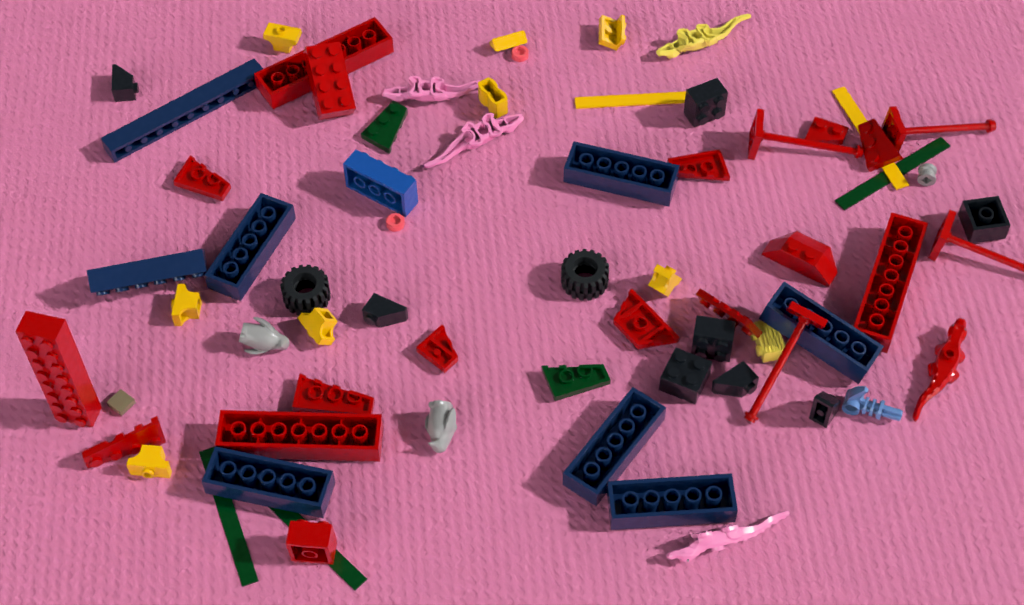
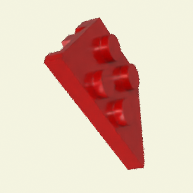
M630 289L625 302L623 301L620 311L617 312L613 324L637 349L678 343L680 337L633 289Z

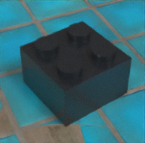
M718 78L686 89L684 114L692 126L704 125L707 122L725 116L728 91Z
M999 196L962 201L958 216L968 242L978 243L1006 238L1010 223Z
M697 315L691 353L718 362H730L736 321Z
M675 347L660 377L659 390L696 405L710 376L712 361Z

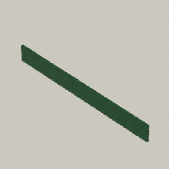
M940 137L896 163L901 173L905 175L951 146ZM883 171L836 199L835 202L845 211L891 182Z
M215 447L199 452L205 471ZM213 495L242 587L258 582L259 580L232 499Z
M269 507L288 527L290 521L304 519L299 513ZM336 549L333 565H328L351 588L356 590L367 581V578Z

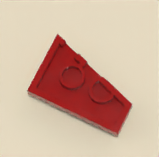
M875 119L858 125L866 166L870 172L904 159Z
M720 149L668 158L667 163L680 165L678 177L730 181V175Z
M191 155L173 181L174 186L220 201H224L231 189L229 182L218 174L209 171L204 164L198 163Z

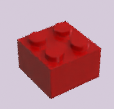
M298 519L297 521H290L286 546L292 561L333 565L337 539L332 524L325 521L314 523Z

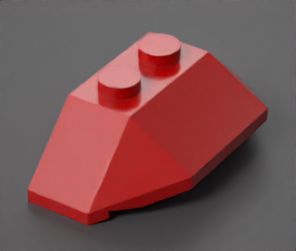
M798 231L770 240L761 254L828 288L838 273L831 248Z

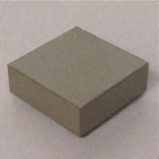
M120 389L106 403L111 409L123 416L136 402L134 398Z

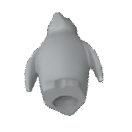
M253 317L260 324L243 323L239 342L254 348L244 349L245 352L262 354L270 350H286L289 347V338L280 334L266 320Z
M435 400L428 404L430 413L426 417L425 428L432 441L428 445L436 453H442L447 449L457 429L456 411L450 402Z

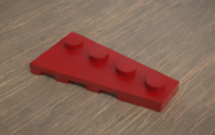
M701 288L697 291L696 295L701 299L699 301L701 305L707 309L712 307L714 309L713 312L721 318L725 316L728 318L727 320L736 321L735 327L737 325L742 327L741 331L747 336L754 335L759 338L763 333L749 317L741 315L739 311L730 308L722 301L720 302Z
M299 374L292 409L296 412L373 414L375 400L374 397L352 390L346 391L341 389L340 386L334 384L331 386L323 383L321 380H312L306 378V375Z
M156 416L151 418V423L145 426L141 423L134 427V431L128 434L122 432L116 435L113 441L101 442L81 453L87 468L98 467L103 463L117 461L131 454H138L142 445L160 446L166 443V439Z

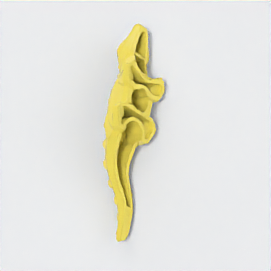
M751 14L734 17L718 28H710L708 24H697L694 30L678 29L676 33L678 40L665 44L656 53L659 57L667 56V58L673 59L682 52L697 51L708 46L710 47L719 40L724 39L738 23L751 18Z

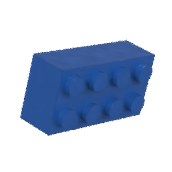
M356 149L343 163L346 187L405 217L417 205V182L411 175H406L397 168L390 167L381 160H376L367 153Z

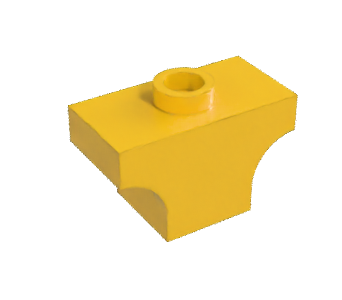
M269 22L263 33V38L273 45V50L290 53L293 45H297L302 31L300 28Z
M657 264L648 285L669 297L674 287L679 285L682 278L675 274L676 270L668 265L664 268Z
M186 284L177 285L175 299L171 301V316L174 326H182L185 321L199 319L202 306L199 292L188 291Z
M314 308L311 313H301L297 319L307 330V334L318 345H331L334 342L333 329L338 321L328 309Z
M142 445L139 454L128 458L126 464L130 475H138L145 478H170L172 473L169 462L165 461L166 456L162 446Z

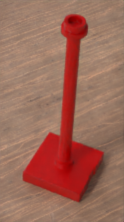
M891 106L881 128L899 152L906 135L986 130L987 133H991L996 130V122L987 119L985 123L905 128L897 106Z
M757 109L749 131L747 159L755 160L763 139L852 154L856 159L862 158L864 148L860 147V145L854 148L767 133L763 130V109Z
M948 211L935 237L929 259L935 261L944 244L950 242L1024 272L1023 263L953 236L950 230L957 212Z
M794 301L789 303L786 311L797 316L799 322L750 411H745L744 418L752 423H755L756 420L758 421L759 418L756 415L805 326H808L810 323L822 329L828 322L827 319Z

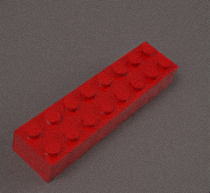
M376 17L316 44L340 41L348 74L394 52L393 38ZM304 50L254 73L256 87L272 109L312 91L303 56Z
M892 212L854 324L855 328L883 345L884 347L881 352L888 353L928 226L927 222Z
M25 311L15 332L55 419L62 423L70 422L80 427L87 426L93 428L102 407L66 319Z
M220 410L215 446L273 459L380 462L383 437L382 414Z

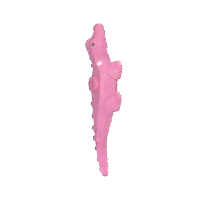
M411 76L408 78L409 85L382 90V97L390 98L397 103L409 99L422 102L458 99L462 95H467L469 91L478 88V82L481 80L454 86L445 84L444 79L436 76L432 77L430 81L421 80L418 76Z
M486 113L482 117V121L475 125L467 122L462 127L460 136L449 145L444 153L436 159L425 163L424 167L431 168L445 163L461 151L476 149L500 136L502 133L513 132L523 121V116L516 114L495 120L493 113Z
M789 511L771 515L752 526L738 527V524H730L717 527L716 530L712 531L707 530L691 534V537L694 538L692 542L684 547L668 552L667 558H678L682 562H689L707 549L711 548L712 552L723 550V545L756 537L757 534L764 532L770 525L785 519L789 515Z

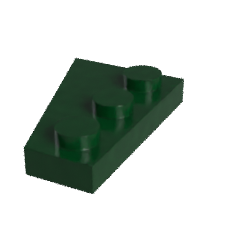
M393 100L361 133V138L390 154L393 142L396 141L397 133L403 125L408 109Z
M604 364L579 365L578 367H567V365H559V367L541 366L554 401L611 383Z

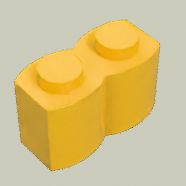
M490 77L479 81V101L488 107L489 113H493L497 119L508 114L506 93L499 89L497 83Z

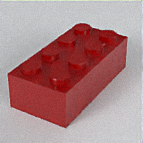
M340 41L305 47L303 56L318 119L323 120L352 115L356 110Z

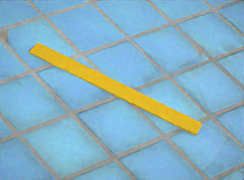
M845 86L832 90V93L859 133L858 125L867 122L866 118ZM895 162L882 167L896 190L909 186Z
M686 91L575 97L576 109L679 104L685 103Z

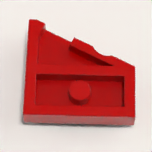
M814 117L805 139L842 145L849 127Z
M443 325L438 327L416 347V351L444 373L458 362V355L455 349H453L452 342L448 338Z

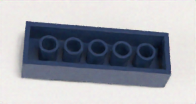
M574 141L564 166L563 182L670 206L678 181L680 165Z
M260 193L204 276L208 289L241 301L295 221L294 206Z
M198 249L86 271L91 293L102 296L110 294V290L113 289L116 292L128 291L129 286H135V289L148 287V283L154 282V285L167 283V279L172 278L173 282L186 280L188 275H192V278L202 277L205 275L204 272L208 271L204 249Z
M783 282L758 319L787 338H790L799 322L797 316L786 311L789 303L792 301L827 319L828 322L822 329L810 323L808 326L806 325L796 344L859 384L884 346L786 282Z
M632 387L563 472L562 485L597 506L607 493L608 481H617L665 420L666 407Z
M215 446L203 476L202 485L206 494L324 518L335 486V478L331 470Z
M732 473L608 481L607 483L611 530L730 523L736 521L738 509Z

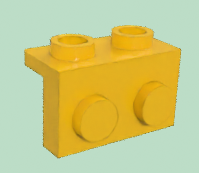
M601 15L599 18L600 45L617 51L625 43L626 23L624 15H621L618 20Z

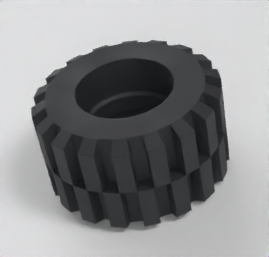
M587 249L582 251L576 250L574 254H568V258L565 257L561 266V283L563 290H566V294H572V298H579L581 301L583 299L589 301L593 297L595 299L598 298L599 294L602 295L608 287L609 264L606 263V258H601L602 254L599 252L596 254L594 250L587 251ZM579 273H590V274H592V276H590V277H581V276H579V275H577V274H579Z
M307 264L304 267L303 265H299V268L293 267L291 272L287 271L285 273L286 277L282 278L280 287L285 307L291 313L296 312V315L299 316L301 313H311L314 308L328 306L331 293L328 277L322 269L319 270L317 266L311 267V265ZM304 288L313 289L312 291L307 293H299V291Z

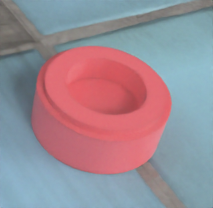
M523 45L513 47L511 50L512 59L517 62L527 60L529 56L528 48Z
M399 213L390 214L386 218L387 228L393 232L402 230L405 226L404 217Z

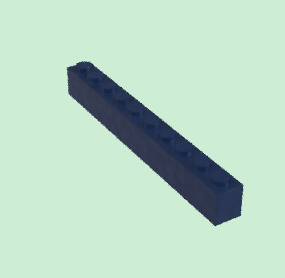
M255 59L245 62L235 69L102 137L101 141L104 150L114 163L256 89L254 73L263 68Z

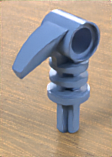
M857 386L847 390L842 405V410L846 414L858 415L860 410H862L864 415L866 412H869L868 415L871 417L873 414H876L875 418L880 420L881 416L896 421L901 420L902 410L884 405V400L876 403L877 399H873V401H869L870 397L864 399V395L869 390L866 386Z

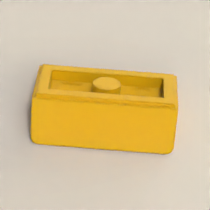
M522 30L494 38L489 44L494 51H501L526 44L527 38L525 31Z

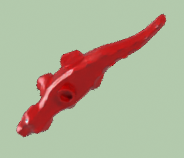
M958 318L948 329L947 341L935 346L936 359L928 364L927 367L928 374L932 377V380L917 401L913 413V420L915 422L918 420L923 406L940 393L947 383L952 384L959 377L956 369L958 364L962 363L965 359V353L960 348L962 341L967 336L965 319Z

